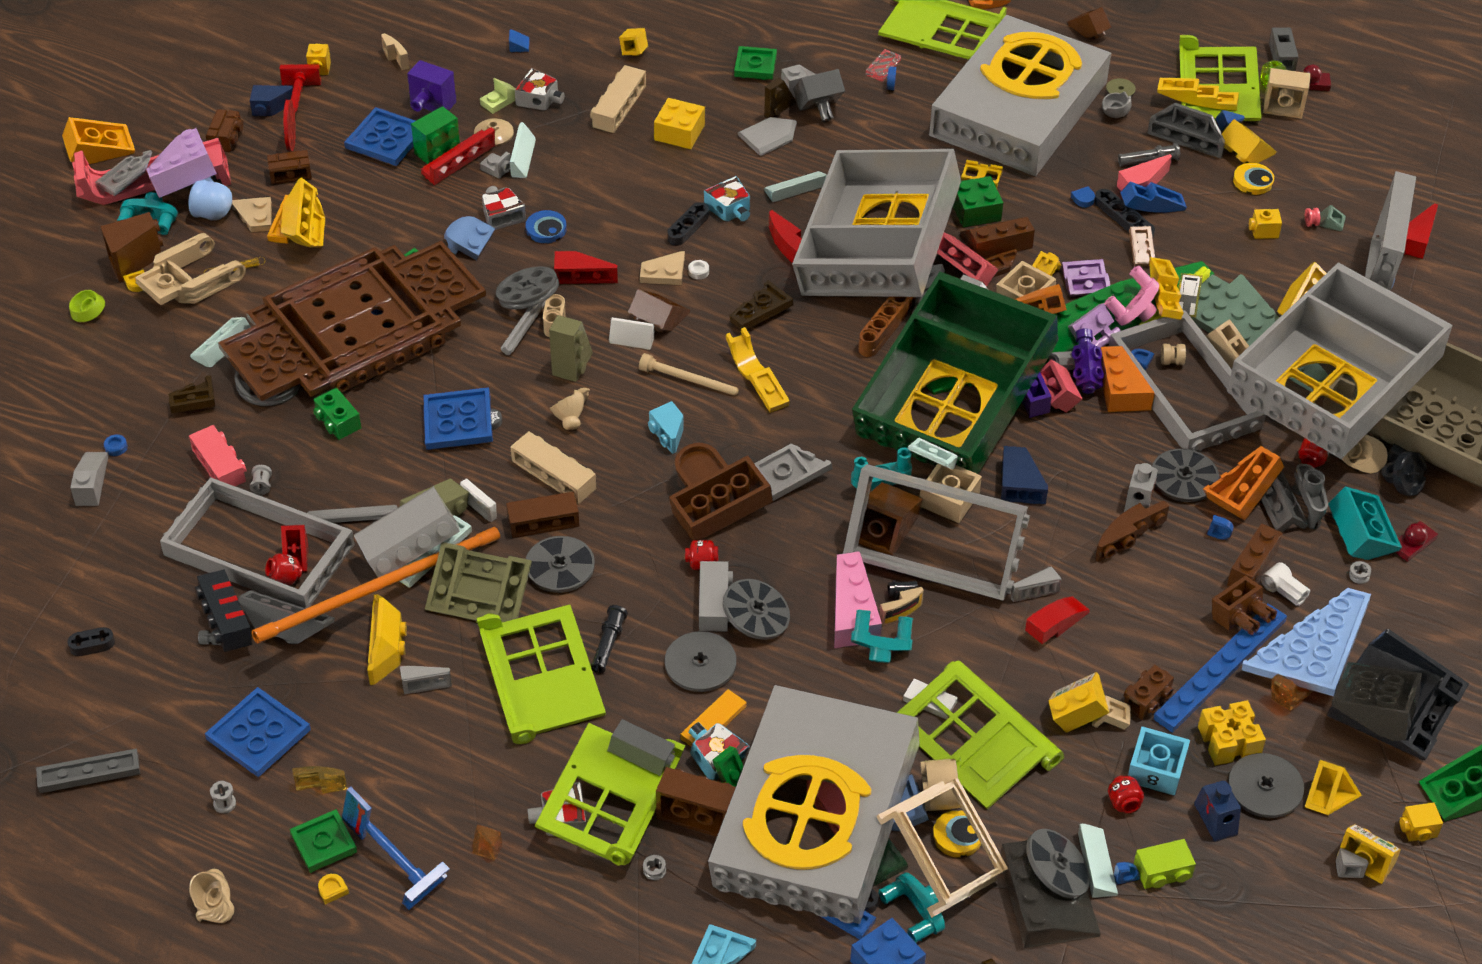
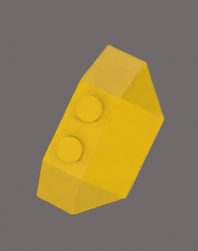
M300 178L283 203L281 233L297 244L321 248L324 239L325 215L321 202L317 197V188L303 178Z
M1313 262L1291 284L1277 312L1282 316L1327 273L1316 262Z
M378 594L373 595L367 669L370 685H375L400 665L401 655H405V641H402V636H406V622H402L401 612Z

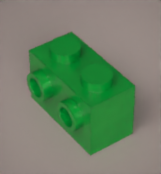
M337 388L314 398V415L319 421L322 420L327 431L330 434L333 433L338 440L362 429L359 413Z

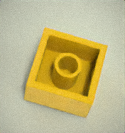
M668 98L654 121V140L692 149L705 126V107Z

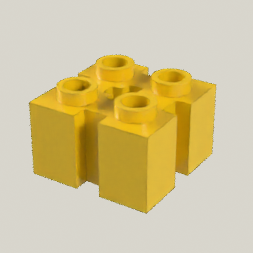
M1248 700L1229 704L1228 710H1223L1221 706L1202 709L1198 729L1204 742L1210 741L1208 751L1215 766L1234 762L1235 756L1240 755L1243 758L1247 755L1262 753L1266 739L1260 725L1253 724L1255 715Z

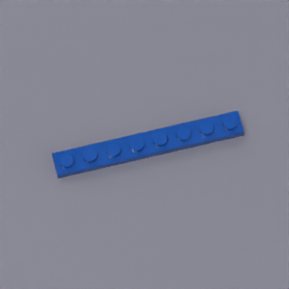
M1268 603V606L1277 611L1276 618L1267 623L1261 617L1255 615L1253 619L1260 623L1259 630L1250 635L1242 628L1154 714L1153 720L1173 733L1243 664L1245 659L1247 660L1286 622L1287 615Z

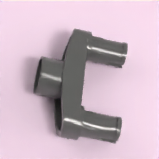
M1299 464L1295 469V482L1292 491L1297 495H1302L1308 508V527L1314 529L1316 525L1317 529L1321 526V520L1328 508V500L1323 486L1325 476L1311 465Z

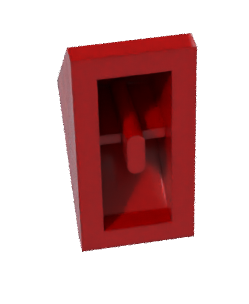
M305 524L281 526L282 553L296 557L299 561V566L302 567V571H308L309 544Z

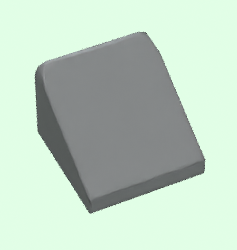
M1340 848L1336 858L1338 877L1364 878L1368 867V860Z

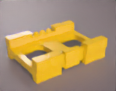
M966 160L961 181L982 178L987 173L998 175L997 179L993 180L997 188L1002 176L1003 166L991 164L989 167L985 164L979 165L976 161ZM966 171H978V174L975 177L968 176Z

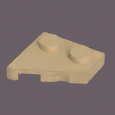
M271 197L232 200V209L239 213L240 219L247 224L251 232L270 230L272 226Z
M685 251L642 262L640 283L682 285Z

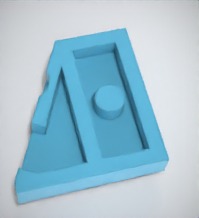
M709 924L692 964H736L755 949L756 940Z

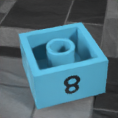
M1141 727L1128 776L1134 777L1140 786L1175 796L1190 740Z

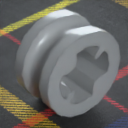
M1362 561L1354 562L1350 567V579L1358 584L1367 583L1370 579L1371 567Z
M659 855L648 856L643 862L644 875L650 880L663 878L666 874L665 860ZM656 864L659 865V869H655L654 871L650 870V866L654 867Z

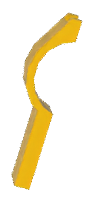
M745 327L741 328L742 335L734 338L730 333H727L726 340L738 370L743 377L751 381L769 413L789 406L790 400L770 367L764 368L758 361L747 329Z

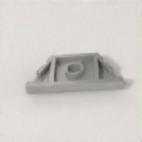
M789 444L754 463L771 485L773 501L833 469L832 463L829 460L824 462L815 458V454L803 451L800 447Z

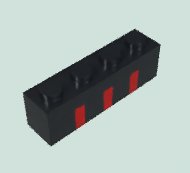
M225 569L197 576L198 586L194 587L198 600L202 599V611L204 615L208 614L207 621L210 629H215L213 634L216 644L221 643L224 652L252 645L250 625Z

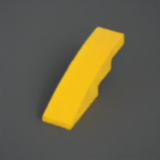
M1159 79L1157 93L1196 106L1237 111L1239 92H1219V86L1199 85V79Z
M1150 257V277L1159 283V289L1154 296L1159 313L1162 317L1181 320L1184 312L1179 304L1181 293L1177 287L1179 277L1170 260Z

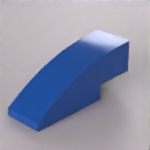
M1130 181L1120 192L1125 206L1136 210L1176 212L1184 211L1187 208L1182 194L1152 182L1147 187H1143Z

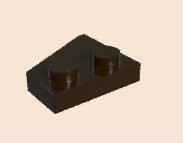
M778 77L765 86L764 117L767 119L780 115L796 103L794 96L781 78Z

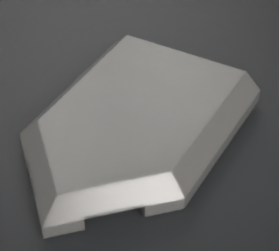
M770 117L738 132L737 135L758 155L762 156L792 142L797 121Z
M145 151L142 156L135 158L134 156L126 157L95 182L96 185L113 196L118 195L146 172L152 151Z

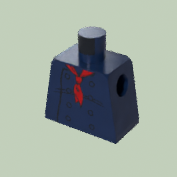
M1220 781L1202 787L1194 805L1214 842L1237 836L1241 808L1232 792L1231 786L1226 781Z

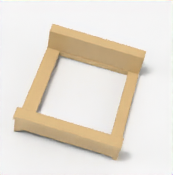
M958 778L947 784L941 781L876 816L881 825L894 818L939 902L927 908L931 918L997 881L996 875L1008 869ZM950 789L953 791L995 869L951 894L906 812Z

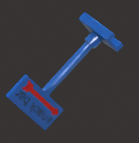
M350 786L346 792L342 820L361 840L366 837L368 832L409 875L408 879L414 886L404 894L402 904L410 910L447 878L445 873L450 868L443 861L427 875L420 868H415L390 840L369 821L372 808Z

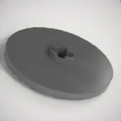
M691 632L680 636L668 647L665 654V669L670 679L684 689L696 692L711 691L723 686L731 679L736 669V654L731 644L717 634ZM703 659V663H699L698 660Z
M1267 753L1247 755L1235 763L1229 775L1228 784L1231 786L1240 807L1256 816L1265 818L1285 816L1293 812L1303 798L1304 783L1300 773L1291 763L1276 755Z

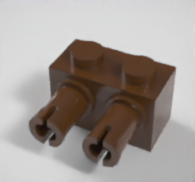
M1246 575L1212 598V619L1227 630H1231L1238 625L1250 635H1253L1254 632L1256 633L1259 630L1260 623L1250 617L1252 614L1258 615L1267 623H1270L1271 620L1273 621L1277 615L1275 609L1263 602V587Z

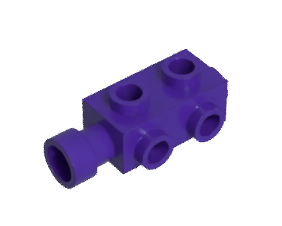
M1083 328L1075 332V339L1078 345L1073 346L1071 355L1075 362L1073 376L1076 378V386L1082 388L1083 393L1089 394L1095 392L1096 389L1104 387V373L1102 370V352L1100 347L1091 343L1093 341L1092 330Z

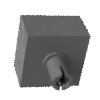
M839 69L802 77L793 88L799 111L818 107L821 121L826 122V119L827 121L834 119L829 104L836 103L845 92Z

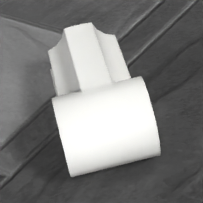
M1276 563L1261 576V583L1268 591H1278L1295 605L1300 606L1309 596L1310 589L1292 577L1291 570L1284 563Z

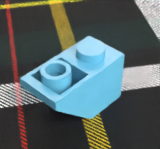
M671 401L649 411L648 427L653 434L655 433L659 437L664 448L667 447L674 454L677 451L683 433V414Z

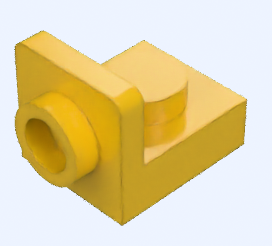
M1041 251L1032 265L1050 276L1054 274L1055 270L1059 271L1061 269L1059 258L1050 252L1046 254Z

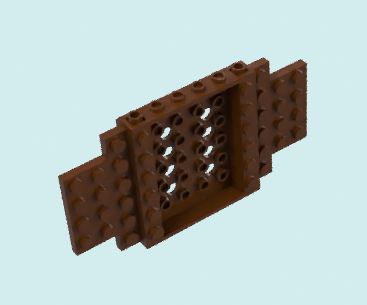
M442 241L406 257L395 245L382 251L375 247L263 297V305L246 312L247 318L253 327L218 342L222 353L261 402L298 384L302 385L310 397L324 390L331 391L335 388L340 392H345L360 383H364L379 374H383L385 371L446 343L445 333L461 326L460 318L453 311L485 297L486 290ZM353 284L362 286L358 290H353L350 288V286ZM366 296L372 298V300L365 303L361 301V298ZM315 301L324 302V305L320 307H315L312 304ZM375 309L383 310L381 315H373L371 312ZM326 314L335 315L334 318L329 320L323 318ZM386 322L395 324L391 328H384L382 326ZM339 326L342 328H346V330L341 333H337L334 331V329ZM347 340L357 341L353 346L345 344Z

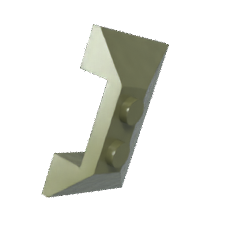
M442 542L425 610L477 621L478 617L486 614L498 615L502 622L517 619L532 561L513 556L503 558L469 551L464 546Z

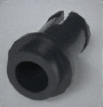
M892 580V583L887 585L888 596L897 599L901 591L917 587V581L896 582V580Z

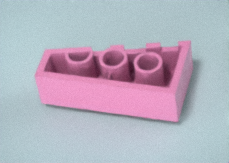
M860 551L837 555L834 648L858 645L851 642V633L855 627L856 610L871 611L869 633L871 635L881 636L882 627Z

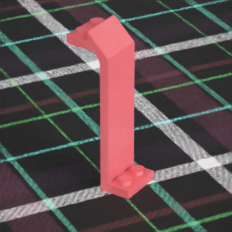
M216 138L203 142L217 173L215 174L216 179H221L224 186L231 185L227 157L219 139ZM82 151L74 153L75 162H72L74 168L76 196L106 205L155 190L146 170L143 175L118 195L113 196L100 189L95 183L109 170L96 171L89 166ZM159 155L150 158L147 168Z

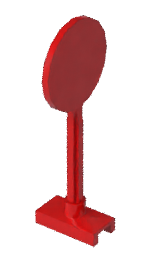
M319 64L280 65L282 86L294 85L291 100L285 101L283 118L285 145L289 152L294 151L295 113L298 110L302 87L304 85H321Z

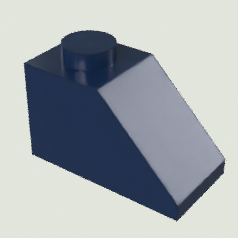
M253 85L250 97L252 116H273L284 110L285 101L291 100L292 86Z

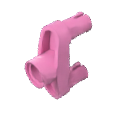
M1140 266L1133 268L1129 274L1141 286V290L1126 308L1115 296L1109 297L1104 302L1121 326L1131 322L1137 316L1145 322L1157 311V308L1151 301L1159 289V283L1154 278H1150Z

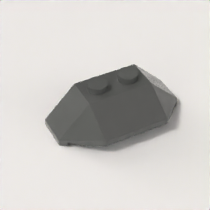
M1174 103L1152 115L1149 119L1147 134L1178 143L1179 145L1220 159L1222 158L1225 140L1213 115Z
M251 590L239 596L238 599L255 629L306 609L305 607ZM322 614L285 630L274 637L283 638L290 644H298L332 624L335 618Z

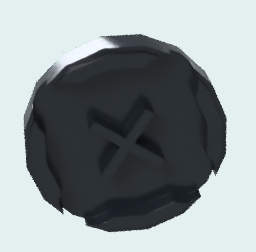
M1405 451L1396 461L1386 464L1382 468L1381 473L1386 482L1394 483L1396 490L1400 494L1414 496L1425 485L1426 477H1424V471H1427V465L1420 453Z

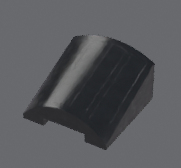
M1385 629L1368 644L1339 689L1326 716L1419 759L1426 760L1437 742L1436 737L1453 707L1459 703L1469 683L1390 629Z

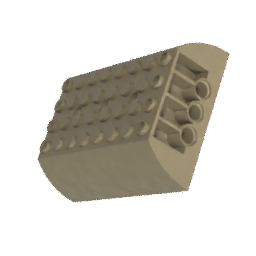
M1447 342L1443 357L1367 434L1392 446L1396 444L1407 451L1418 452L1424 457L1426 462L1482 488V358ZM1342 374L1329 387L1351 401L1357 397L1356 383L1348 374ZM1324 396L1323 409L1331 414L1345 410V407ZM1422 421H1428L1430 424H1424ZM1463 440H1469L1471 443H1465Z

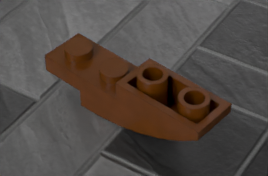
M1163 500L1145 509L1139 503L1122 513L1108 526L1101 536L1097 546L1096 561L1099 562L1105 558L1109 559L1124 549H1130L1135 545L1137 534L1141 535L1154 526L1162 525L1167 520L1169 505Z

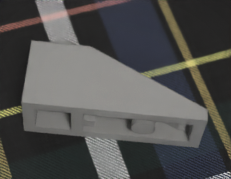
M85 452L74 470L71 492L76 506H99L109 456L108 452Z

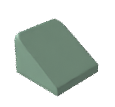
M1330 205L1320 213V227L1338 231L1343 230L1346 216Z

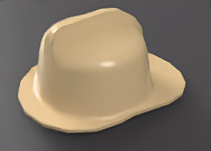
M1366 434L1342 460L1348 466L1371 474L1378 472L1384 467L1388 455L1386 447L1381 441Z

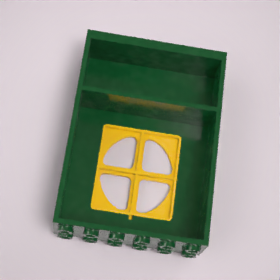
M939 271L852 408L856 434L863 439H871L883 447H890L897 451L900 448H908L917 438H921L957 455V466L979 474L1058 342L1057 315ZM943 377H955L958 379L946 400L942 401L921 392L922 388L934 380ZM967 383L974 385L981 397V408L976 414L953 405L962 388ZM918 400L939 409L926 431L919 430L912 420L911 410L914 401ZM949 413L972 422L971 426L957 435L946 438L934 435L945 416ZM910 451L911 456L915 457L918 461L922 463H929L934 466L938 464L926 457H923L913 451Z

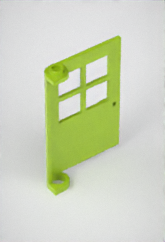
M893 0L898 2V4L879 30L878 35L917 45L920 48H928L970 59L1006 16L1007 8L1003 7L1000 13L997 14L948 0ZM946 17L965 21L959 31L941 26ZM969 23L988 27L983 37L964 32ZM937 30L956 35L951 44L932 39ZM961 36L980 41L974 51L955 46Z
M1180 35L1181 78L1196 79V73L1219 72V84L1199 85L1219 86V92H1239L1237 111H1225L1244 115L1245 119L1243 121H1261L1257 48L1199 47L1198 39L1195 36ZM1218 56V68H1195V57ZM1222 56H1245L1246 68H1223ZM1223 72H1246L1247 84H1224ZM1182 102L1184 106L1213 115L1215 121L1216 116L1223 111L1221 109L1201 107Z
M571 605L502 622L500 616L495 614H486L477 618L480 634L514 743L526 744L532 741L536 734L606 715ZM561 621L566 640L539 647L533 628ZM529 630L534 649L507 656L501 637ZM569 646L574 664L547 671L541 653ZM536 654L542 673L514 680L509 661Z
M961 661L950 662L938 677L897 712L916 717L933 702L949 717L930 735L919 727V748L932 760L955 759L958 779L961 785L986 809H989L1040 761L1042 767L1050 771L1064 759L1063 751ZM957 680L974 696L953 714L937 697ZM979 700L996 716L975 733L958 717ZM955 722L971 738L953 755H949L934 739Z
M588 723L535 827L610 860L616 865H626L630 863L655 812L656 789L662 775L659 776L607 751L613 733ZM665 739L675 744L673 750L675 753L672 754L676 757L671 766L672 769H675L685 745L671 739ZM577 778L604 790L596 807L568 796ZM609 792L636 804L628 822L600 810ZM565 801L592 813L584 831L556 820ZM597 816L624 827L617 843L610 844L588 834Z

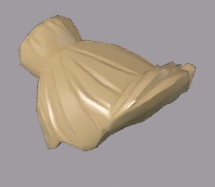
M584 387L574 390L573 395L566 397L549 408L557 418L563 421V427L566 430H575L580 427L581 422L578 417L583 410L584 402L589 399V388Z
M211 869L194 875L190 881L189 892L197 909L196 919L199 922L202 919L216 923L229 921L234 914V905L230 901V888L223 873L218 869Z

